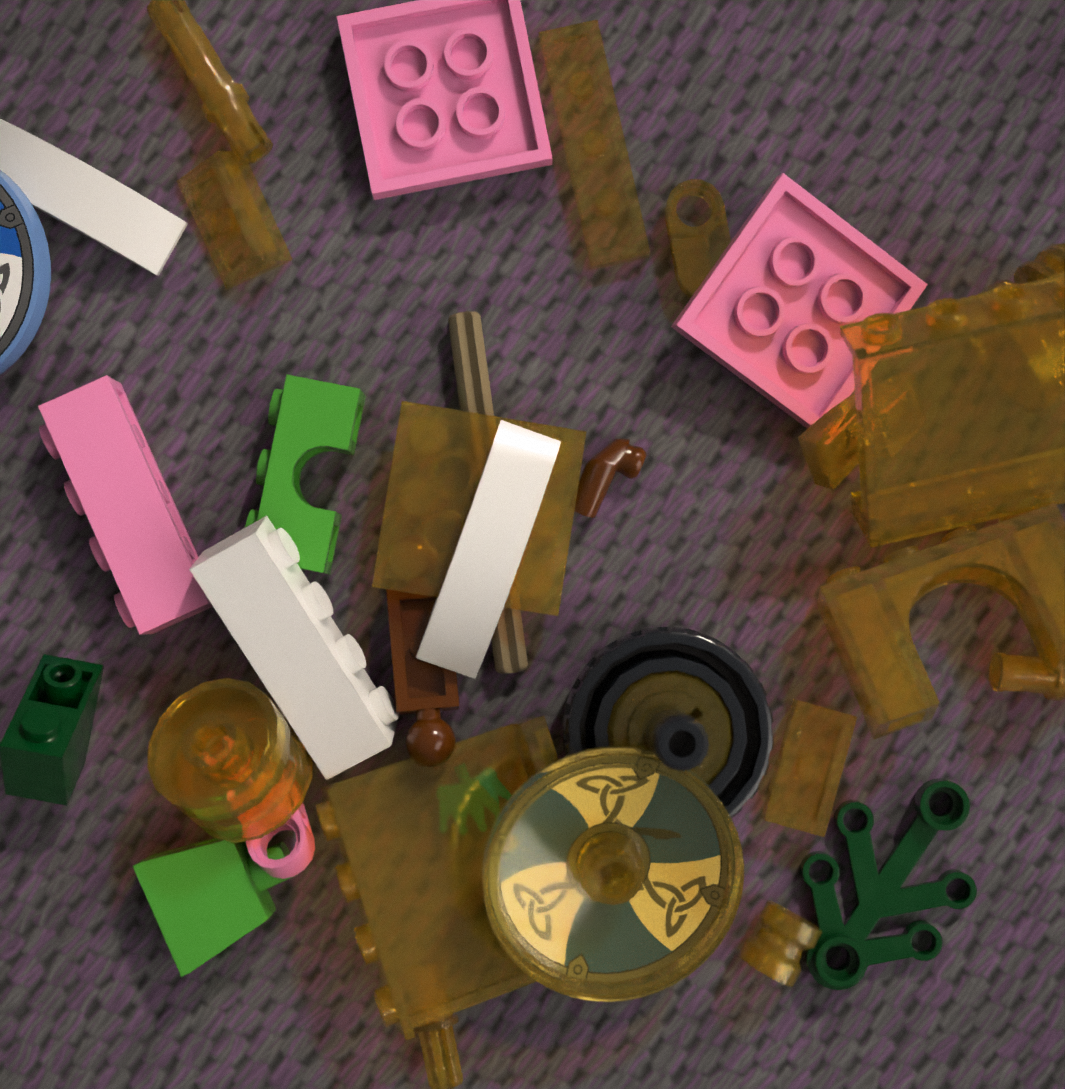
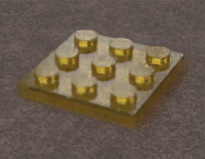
M402 401L372 587L438 598L500 420L561 441L534 525L503 608L558 616L587 431Z

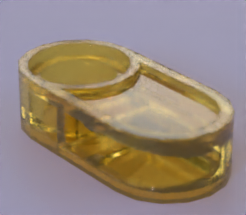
M689 179L679 183L671 191L665 205V223L676 280L680 289L689 298L693 296L731 242L721 194L711 183L702 179ZM688 196L701 197L708 203L711 217L704 225L690 227L679 219L677 204Z

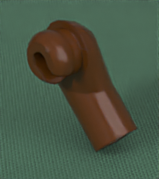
M614 439L586 463L568 506L583 516L595 518L616 471L629 479L636 478L647 456L645 450L641 447L630 445V439Z

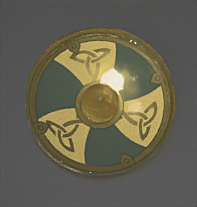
M623 746L599 747L567 755L550 763L526 780L511 795L493 823L487 839L482 865V887L487 914L499 943L512 961L532 979L551 990L577 999L601 1002L626 1001L660 992L683 980L698 969L715 952L731 928L739 909L744 885V858L738 832L726 808L707 782L693 770L677 771L668 768L651 750Z

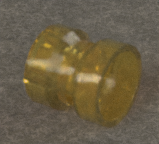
M767 899L759 914L761 930H758L755 936L746 938L738 956L766 976L786 986L793 987L802 971L799 963L802 951L813 949L823 931L805 918Z

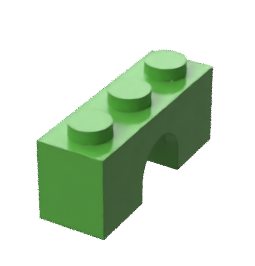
M286 375L284 389L276 388L274 390L269 407L268 423L269 425L276 426L272 449L262 450L257 466L256 484L264 486L259 510H250L245 527L268 516L276 530L283 528L294 541L300 555V561L297 564L301 569L330 574L342 515L336 511L311 506L302 494L300 476L306 463L317 454L338 452L354 455L366 396L359 388Z

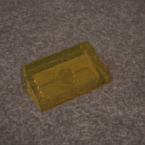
M217 151L177 180L226 289H231L292 260V256L244 152Z

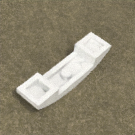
M0 119V170L21 188L33 207L101 243L112 252L159 276L187 226L185 221L76 157Z
M500 420L462 532L416 655L417 659L474 679L476 678L527 545L561 441Z

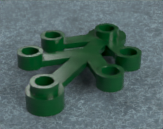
M937 778L925 782L918 789L914 800L917 814L879 871L870 834L874 825L872 811L865 804L856 800L845 801L837 807L834 814V823L838 831L842 832L845 836L858 902L844 924L834 887L840 874L836 860L825 852L814 851L807 854L800 864L801 877L811 888L819 932L808 943L806 964L810 974L819 984L832 990L848 989L856 985L864 977L869 965L911 957L920 961H928L940 953L943 944L940 932L933 925L931 926L930 923L922 920L908 924L902 934L868 939L867 937L880 918L941 906L964 909L974 902L977 894L974 880L966 873L956 869L945 871L936 881L901 887L938 830H954L967 819L970 810L969 798L964 789L958 784ZM944 792L948 796L949 806L944 813L933 814L929 808V800L933 794ZM858 808L864 814V823L858 830H847L843 823L844 815L848 810ZM817 860H825L830 865L829 876L821 882L813 881L809 876V868ZM956 878L963 879L966 884L964 896L958 900H950L946 894L947 884ZM920 930L930 931L932 935V943L924 951H916L912 947V938ZM836 946L845 948L847 951L846 962L837 968L828 966L826 963L827 952Z

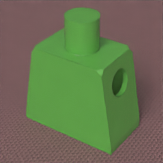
M242 831L155 853L133 865V869L181 977L191 973L268 920L276 911L268 889L293 878H275L260 868L248 852ZM283 841L267 848L269 859H282L290 854Z

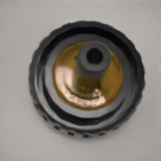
M680 627L642 629L626 634L605 646L595 654L578 675L568 696L563 718L565 755L567 760L585 754L602 751H632L657 757L668 768L685 771L695 778L712 796L726 820L737 815L742 810L745 802L754 797L759 790V783L762 777L767 774L770 766V751L774 749V735L771 730V724L774 722L772 709L767 703L765 689L756 678L752 668L734 650L721 641L701 632ZM634 825L632 827L638 832L650 833L659 837L682 835L681 831L664 826Z

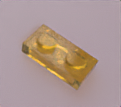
M793 699L761 815L763 820L825 837L855 728L856 716Z

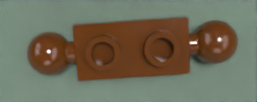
M408 535L396 542L390 554L391 568L395 575L404 581V588L386 589L396 711L399 715L416 714V722L410 727L406 735V749L409 756L419 765L436 767L450 759L456 746L454 731L446 721L441 719V711L459 710L457 674L454 671L416 658L442 584L429 585V578L433 576L439 564V555L435 545L424 536Z

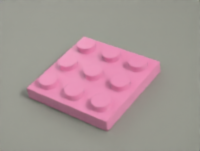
M416 0L337 16L374 200L552 165L553 158L520 0Z
M782 173L772 182L671 327L812 433L823 435L928 284Z

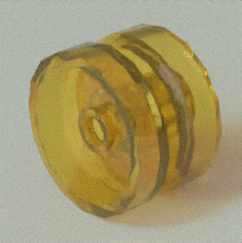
M223 678L197 685L179 696L163 713L148 744L147 769L155 790L210 836L238 843L260 839L289 820L303 803L312 781L313 759L280 708L265 693L250 682Z

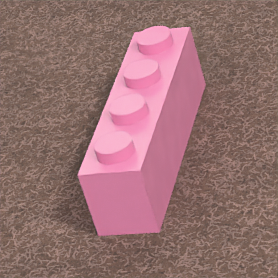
M106 375L39 405L38 408L46 423L39 426L40 436L49 454L55 460L62 459L70 477V480L64 482L66 495L77 514L80 516L86 514L95 534L94 537L89 538L91 551L100 568L104 572L111 570L120 590L119 593L114 595V600L124 623L129 628L136 626L139 635L154 634L213 607L189 570L198 559V554L122 384Z

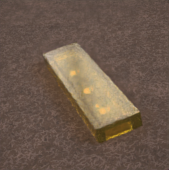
M598 19L538 32L590 270L649 258L651 253Z

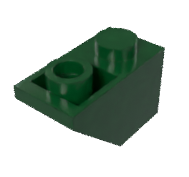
M43 654L0 743V758L6 795L67 806L86 762L104 670L103 665Z

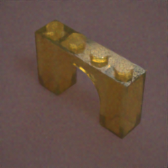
M1056 503L1037 510L1031 504L1014 508L998 519L999 523L978 531L975 525L958 528L946 534L941 539V544L919 551L917 546L899 549L885 557L883 560L884 564L862 572L860 567L857 566L845 568L829 576L825 581L826 585L820 586L817 601L818 609L873 740L932 719L940 704L915 648L909 627L910 610L920 598L938 587L954 583H969L997 592L1007 599L1020 614L1049 677L1065 671V521Z

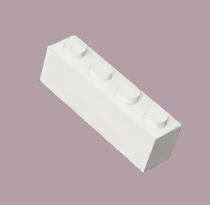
M265 516L204 550L189 570L324 778L328 780L390 747L399 714H397L396 704L390 693L383 686L376 688L364 669L366 667V659L357 641L350 634L343 636L332 619L333 607L325 590L315 581L309 583L297 564L300 561V555L290 535L283 528L276 530L268 516Z

